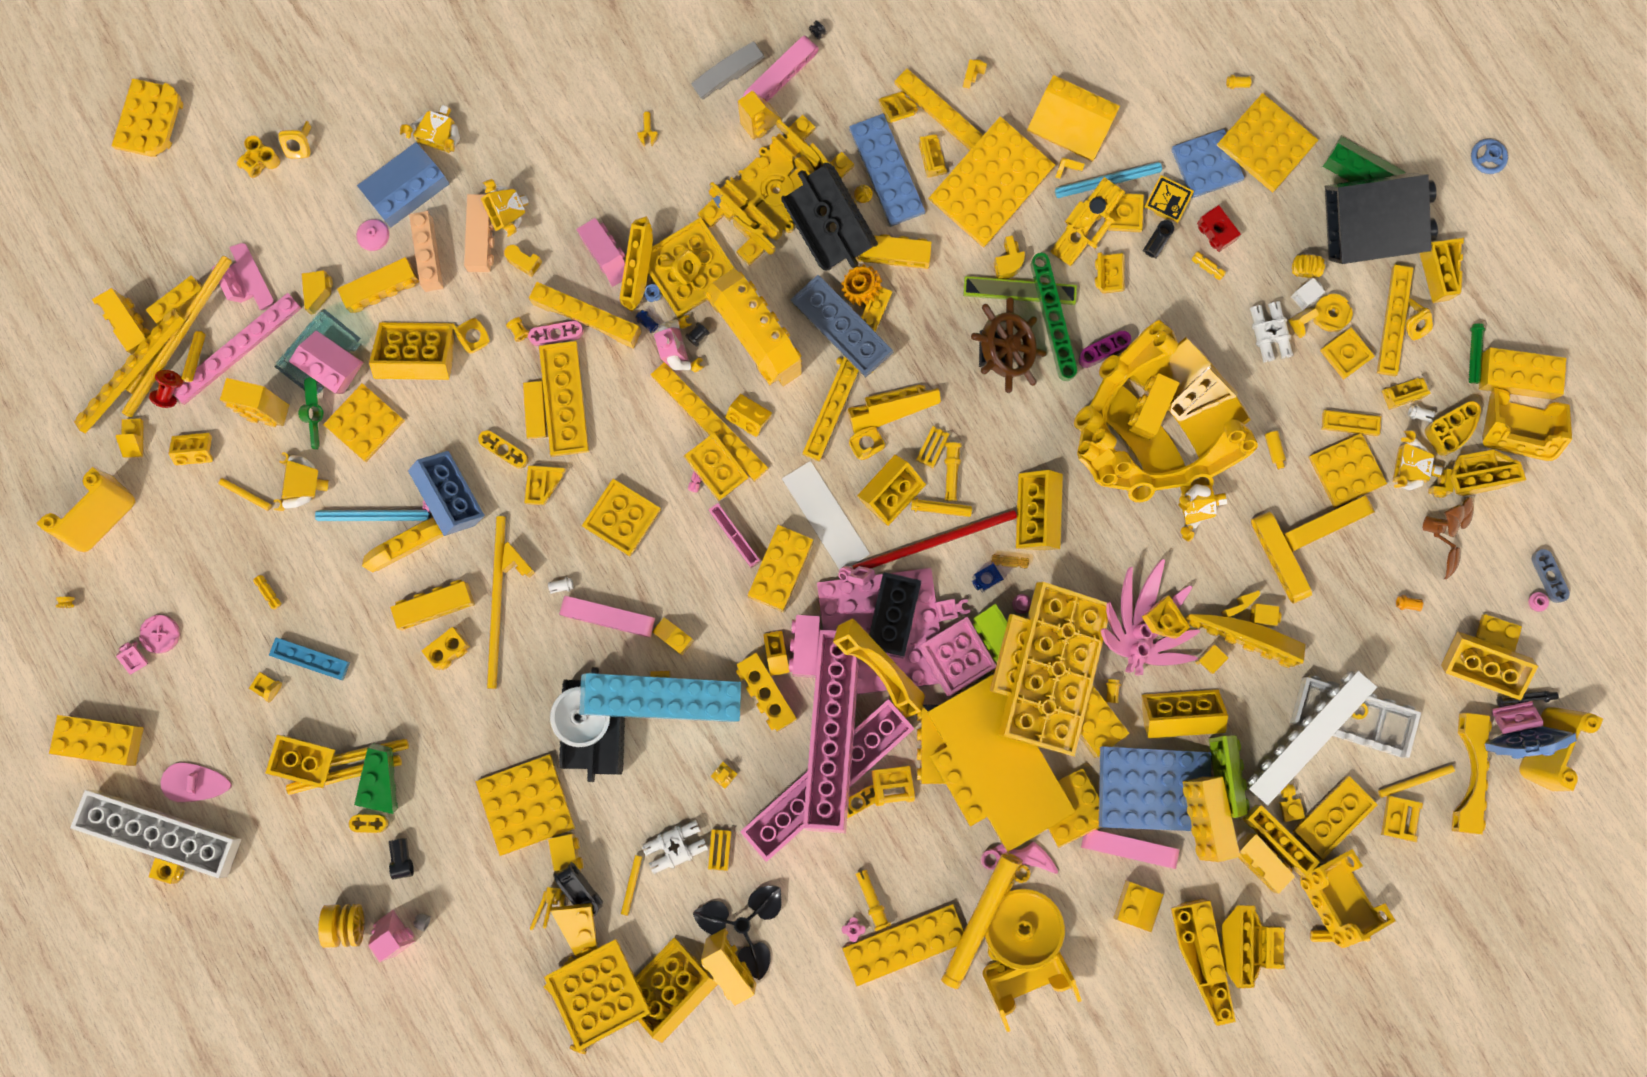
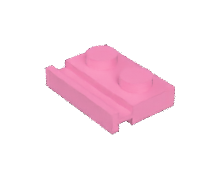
M1532 701L1492 709V715L1495 717V721L1502 734L1543 726V720L1536 707L1533 706Z

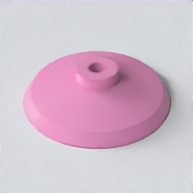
M370 219L359 226L356 238L358 244L365 250L376 251L387 244L390 234L384 222L378 219Z

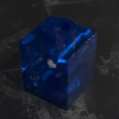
M994 563L972 576L974 579L972 584L977 591L980 590L982 593L1004 580ZM985 574L989 575L991 577V583H983L981 580V576Z

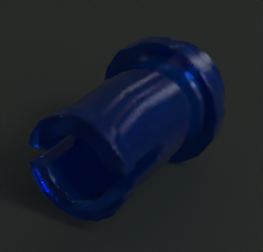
M641 310L635 317L637 323H641L651 334L659 327V324L648 315L647 311Z

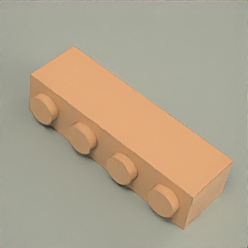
M467 194L464 266L468 272H491V266L494 265L491 248H494L495 245L494 237H492V230L495 229L480 199L486 194Z
M428 211L409 214L420 286L425 292L444 289L433 218Z

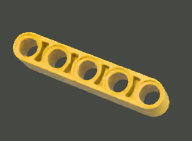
M1367 495L1285 533L1284 537L1293 552L1375 513V510Z
M1268 511L1251 519L1252 527L1289 600L1295 604L1312 596L1311 588L1273 514Z

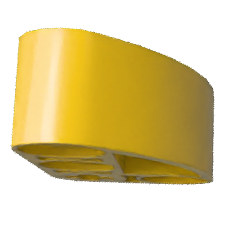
M1467 402L1426 426L1425 435L1438 455L1447 456L1455 452L1473 435L1481 413L1480 405L1477 402ZM1466 408L1471 411V415L1466 412ZM1450 417L1455 420V424L1450 421ZM1444 442L1448 443L1449 450L1445 448Z

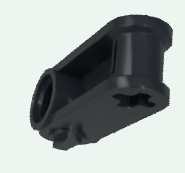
M570 862L566 868L560 871L556 870L553 873L554 879L573 905L592 903L593 916H596L598 909L602 908L603 900L577 866Z

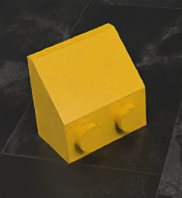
M1125 880L1113 919L1152 932L1164 894Z

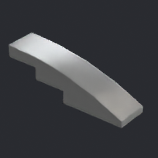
M753 41L720 61L692 82L691 85L699 97L704 100L717 88L722 89L731 80L740 78L765 56Z

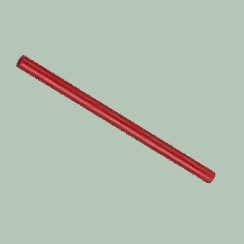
M1013 509L852 565V568L855 570L860 566L872 569L1016 519L1017 515Z

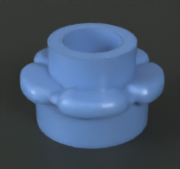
M650 284L645 288L643 295L647 301L654 302L661 298L658 286Z

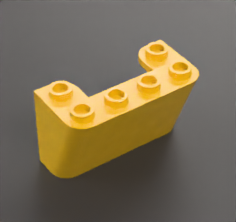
M1353 849L1313 869L1307 877L1301 876L1300 878L1301 887L1308 895L1312 906L1318 912L1334 943L1341 948L1364 941L1396 922L1386 903L1373 908L1352 873L1363 867ZM1348 856L1354 861V866L1349 863ZM1380 910L1386 914L1387 920L1382 918Z

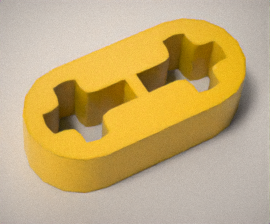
M359 814L352 816L349 820L350 829L357 833H381L389 825L388 819L383 815ZM360 818V821L366 822V825L360 826L358 829V826L354 823ZM378 818L380 822H383V826H380L379 830L377 826H371V822H377Z

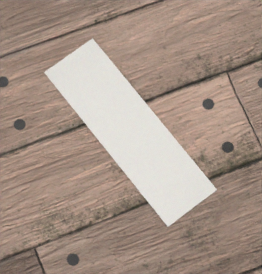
M811 461L782 478L839 570L843 566L851 567L870 555Z

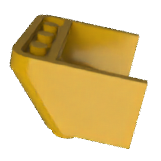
M1060 952L1049 964L1036 970H1015L997 961L986 966L982 971L983 978L1006 1032L1011 1031L1006 1015L1011 1014L1016 1008L1014 998L1047 984H1051L1052 988L1058 992L1071 988L1077 1002L1082 1001L1075 979Z

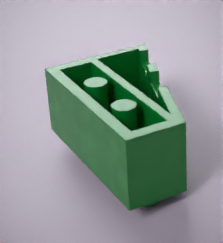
M373 743L367 748L354 803L355 806L394 814L398 809L396 784L394 781L393 750L391 747Z

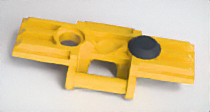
M1103 177L1088 200L1084 203L1079 201L1066 219L1067 229L1050 252L1071 267L1087 244L1096 249L1098 242L1111 224H1115L1116 221L1109 217V214L1122 198L1125 191ZM1102 217L1105 218V222L1091 241L1087 239L1088 231L1096 220L1099 221ZM1078 232L1081 235V239L1079 242L1074 243L1071 241V236L1073 233Z

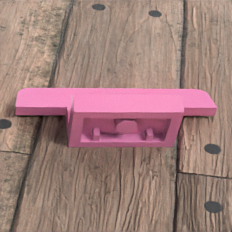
M244 243L229 247L237 263L228 268L219 282L227 300L242 303L254 297L260 310H265L272 306L274 300L248 247Z

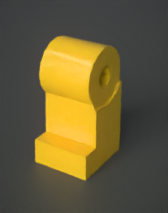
M509 245L504 250L507 261L533 277L542 264L539 256L533 253L529 257L521 252L516 245Z

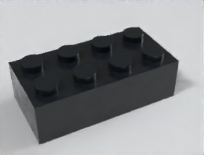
M883 572L869 636L887 655L904 659L921 580Z

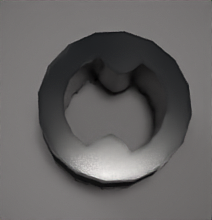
M816 20L813 22L814 25L809 26V31L813 33L812 35L815 38L821 39V35L826 34V29Z

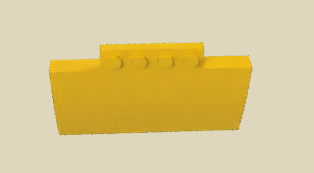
M1037 582L1028 618L1009 614L990 688L992 692L1007 696L998 735L1075 757L1103 644L1101 629H1106L1108 623L1107 602L1046 582Z
M993 674L927 712L947 746L930 756L969 826L971 827L981 820L988 818L1005 850L1009 852L1074 814L1076 811L1038 746L998 735L1007 696L990 691L994 677Z

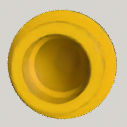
M860 185L855 189L854 197L858 202L867 203L872 199L873 192L869 186Z

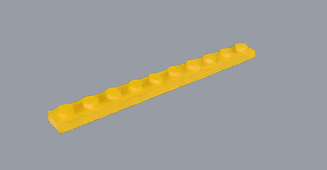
M885 288L878 290L880 295L874 296V302L871 299L868 300V305H866L861 316L875 333L893 291ZM845 356L802 455L820 462L859 372Z

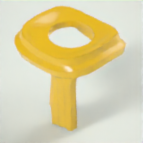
M309 121L305 122L301 131L282 130L279 132V141L287 158L301 159L310 156L311 151L306 138L312 128ZM287 140H296L300 144V150H290L286 145Z
M685 248L674 261L662 260L659 268L672 269L674 276L683 285H688L697 275L702 263L692 250ZM686 260H690L693 264V271L688 275L682 269L683 263Z
M1410 298L1409 305L1419 313L1407 320L1406 331L1409 337L1415 341L1421 339L1433 329L1432 313L1430 309L1421 306ZM1424 319L1425 326L1421 330L1416 331L1417 324Z
M471 318L458 327L455 324L452 325L458 340L468 353H475L490 342L486 329L476 318ZM471 329H476L480 332V339L475 343L468 342L466 339V334Z
M875 427L862 429L853 434L849 439V446L859 460H866L885 448V443ZM865 436L871 437L874 441L873 448L869 447L863 450L859 445L860 439Z

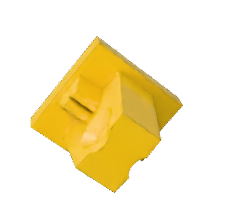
M722 762L710 777L726 789L738 774Z

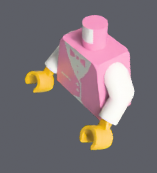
M685 315L679 318L678 321L672 320L662 323L658 332L654 334L660 358L673 370L691 369L693 372H698L704 368V366L699 365L703 361L701 358H697L690 363L680 329H678L679 327L684 329L692 325V323L688 324L685 321L690 316Z

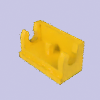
M937 134L919 137V148L927 178L947 174Z
M1423 377L1382 390L1389 410L1423 399L1431 394Z
M1262 926L1263 968L1285 969V927Z

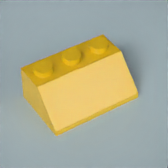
M894 455L861 490L857 497L874 515L889 526L926 484L906 460Z

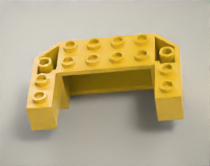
M733 268L712 282L704 295L715 311L720 313L754 360L756 368L769 386L779 380L784 387L802 374V356L798 349L792 345L787 329L780 327L777 315L773 311L770 312L766 307L768 306L763 296L759 297L757 295V289L751 280L748 282L741 271L739 272Z

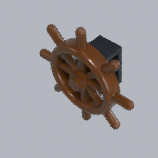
M1008 297L1006 300V312L998 315L993 313L988 304H983L982 310L989 320L986 322L983 330H980L979 333L971 334L972 340L979 341V367H981V373L985 375L990 370H993L996 374L1005 377L1006 393H1011L1013 390V378L1023 374L1031 386L1036 385L1037 381L1030 369L1035 362L1036 356L1045 357L1047 355L1045 350L1037 348L1036 338L1032 327L1037 322V318L1032 316L1026 321L1018 314H1015L1014 299L1012 297ZM1001 322H1006V330L1003 329L1000 324ZM1013 327H1015L1016 330H1017V332H1016L1014 335H1013ZM1018 351L1024 352L1023 359ZM1013 359L1018 365L1016 369H1013Z

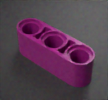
M1118 331L1084 348L1078 357L1079 364L1084 368H1090L1104 361L1109 356L1123 352L1131 342V335L1127 331ZM1117 338L1124 339L1126 344H1119ZM1106 346L1109 349V352H1102L1100 347ZM1084 355H1091L1092 361L1085 360Z

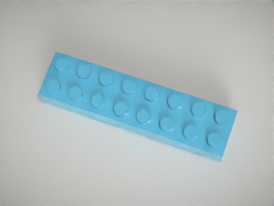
M585 673L581 675L579 715L738 722L740 721L741 682Z

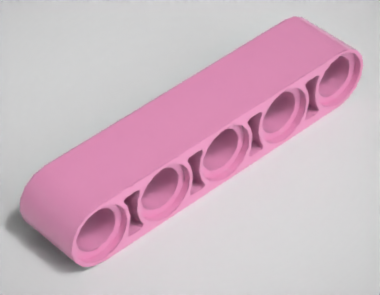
M802 36L745 91L743 97L753 90L768 102L817 54L819 47L807 36Z
M564 596L559 615L645 637H651L655 621L653 617L569 596Z
M1097 830L1084 835L1081 848L1173 869L1177 867L1180 849Z

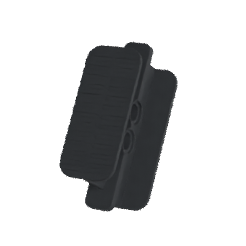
M825 162L821 168L809 176L805 171L801 170L798 172V176L803 185L787 196H782L781 201L814 256L815 261L822 270L826 271L831 270V267L844 259H847L852 268L857 267L859 263L856 257L870 248L876 247L878 242L860 210L857 208L851 194L845 187L835 167ZM823 206L827 208L825 216H822L820 213V209ZM835 222L837 228L832 233L830 231V224Z
M592 667L591 674H599V668ZM564 679L562 693L574 687H581V680ZM575 714L574 719L579 721L580 715ZM610 716L607 731L600 740L592 745L574 747L560 740V768L587 769V782H594L595 774L622 775L624 766L625 717Z

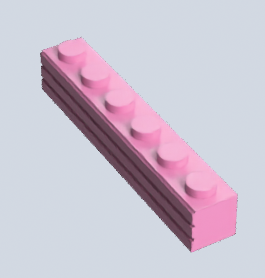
M719 503L711 507L709 512L750 568L760 563V559Z

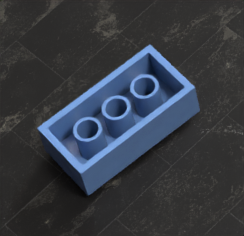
M449 451L418 459L408 470L444 536L474 527L485 516Z

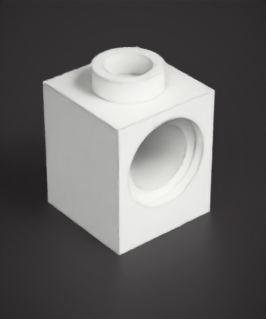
M1312 278L1291 297L1302 310H1305L1318 300L1325 291L1322 284Z

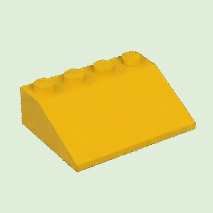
M1053 75L1027 131L1093 162L1120 106Z
M379 322L369 361L373 378L449 380L453 360L454 329L452 325L454 323Z
M675 937L635 977L652 1012L638 1021L653 1039L663 1043L717 986L712 975Z

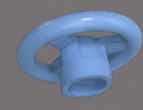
M1484 139L1473 147L1471 160L1475 168L1480 172L1495 174L1505 168L1508 162V152L1499 141ZM1486 145L1484 156L1477 159L1479 148ZM1493 162L1498 167L1490 169L1483 167L1481 164Z

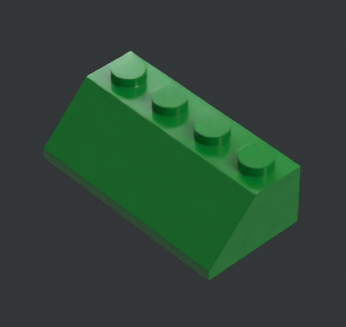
M1343 136L1339 137L1322 166L1349 182L1406 173Z

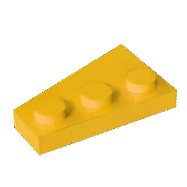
M592 903L551 908V913L577 959L598 948Z

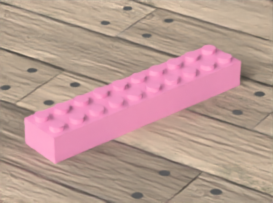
M820 630L803 828L806 831L846 833L859 658L845 655L833 642L836 631Z
M889 699L854 729L850 786L914 730V727ZM808 771L740 831L766 862L804 829L803 821Z

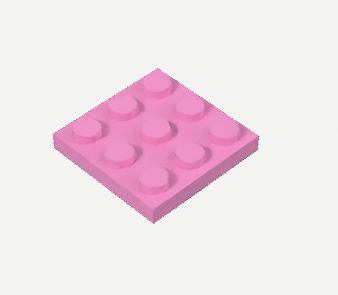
M968 617L963 618L918 646L947 697L996 668V664Z

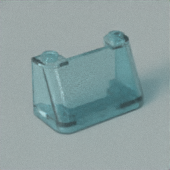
M324 308L317 313L273 365L304 391V380L311 376L291 364L289 360L297 347L313 332L319 331L348 352H355L361 345L359 342L361 338ZM316 381L318 395L324 386Z

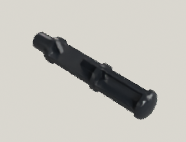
M1549 691L1525 693L1522 700L1515 698L1503 699L1502 697L1508 696L1500 695L1497 697L1496 702L1499 707L1510 706L1504 705V703L1518 702L1520 704L1541 699L1548 703L1550 700H1558L1559 695L1557 692Z

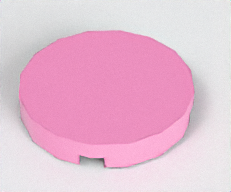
M151 616L141 625L139 640L142 646L149 652L166 653L178 643L180 637L179 627L176 621L168 616Z

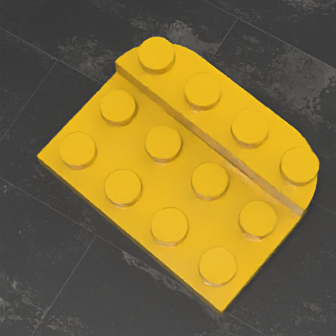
M132 78L111 146L117 150L150 157H157L156 154L162 153L166 148L170 149L172 146L170 137L178 110L183 109V102L178 92L167 83L161 85Z

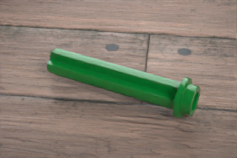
M1472 324L1470 328L1472 332L1469 365L1470 384L1481 382L1483 333L1486 331L1484 324Z

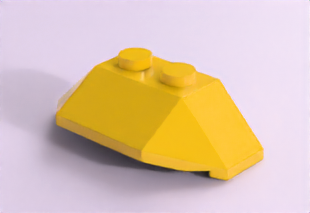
M1494 449L1458 456L1450 474L1455 493L1461 496L1494 491L1527 480L1520 461L1513 460Z
M1237 905L1222 924L1223 963L1225 971L1237 988H1254L1255 981L1262 967V924L1253 905Z

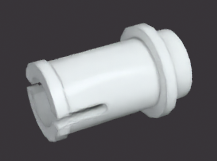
M1416 404L1410 406L1408 416L1411 419L1417 418L1432 422L1433 419L1430 417L1434 418L1435 411L1420 408Z
M565 577L563 580L548 582L550 594L566 590L570 592L571 589H574L572 578Z

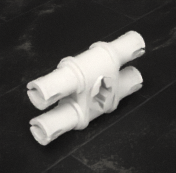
M1276 301V304L1275 302L1268 304L1272 317L1271 321H1265L1262 305L1250 308L1254 322L1252 329L1257 340L1256 345L1260 347L1264 363L1267 360L1269 362L1275 360L1271 346L1275 342L1279 345L1281 359H1285L1286 356L1287 358L1294 356L1290 344L1292 336L1289 334L1287 327V318L1283 317L1280 301Z
M696 820L682 827L675 826L674 829L663 834L659 833L657 838L641 844L642 849L651 846L650 849L644 851L646 856L660 849L665 850L666 854L664 857L649 862L650 868L659 865L652 869L653 874L669 867L674 869L675 866L685 861H691L693 856L709 850L707 845L699 848V846L706 843L704 838L693 844L685 845V838L701 832L699 827L691 830L692 827L698 825ZM672 841H674L675 844L680 845V847L677 848V853L675 852V850H670V847L673 846Z

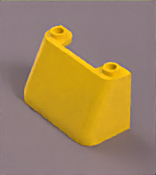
M1494 388L1488 402L1482 435L1483 445L1488 448L1544 461L1557 459L1572 440L1570 405L1554 402L1549 404L1544 410L1510 403L1508 391Z
M92 467L82 480L83 485L89 492L62 519L56 514L48 513L36 523L42 530L79 552L91 550L135 504L133 494L114 476L95 467Z
M1547 707L1541 714L1544 727L1576 733V739H1578L1580 731L1585 733L1597 732L1603 722V718L1595 714L1559 707ZM1576 741L1568 745L1567 748L1555 751V754L1550 756H1524L1519 766L1520 774L1525 779L1550 791H1574L1578 775L1572 768L1566 765Z

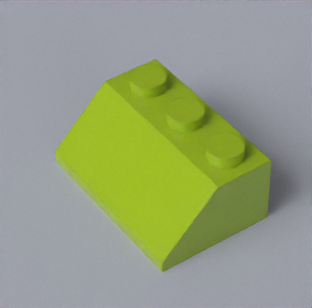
M994 604L973 619L974 624L972 625L977 634L981 633L985 639L982 642L988 651L992 650L995 655L993 659L997 664L1007 621L998 606Z

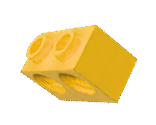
M451 627L421 651L434 669L445 670L451 666V661L456 657L461 658L468 652L467 649L470 645L457 628ZM457 639L459 645L456 649H452L451 642ZM442 651L443 658L440 661H436V653Z

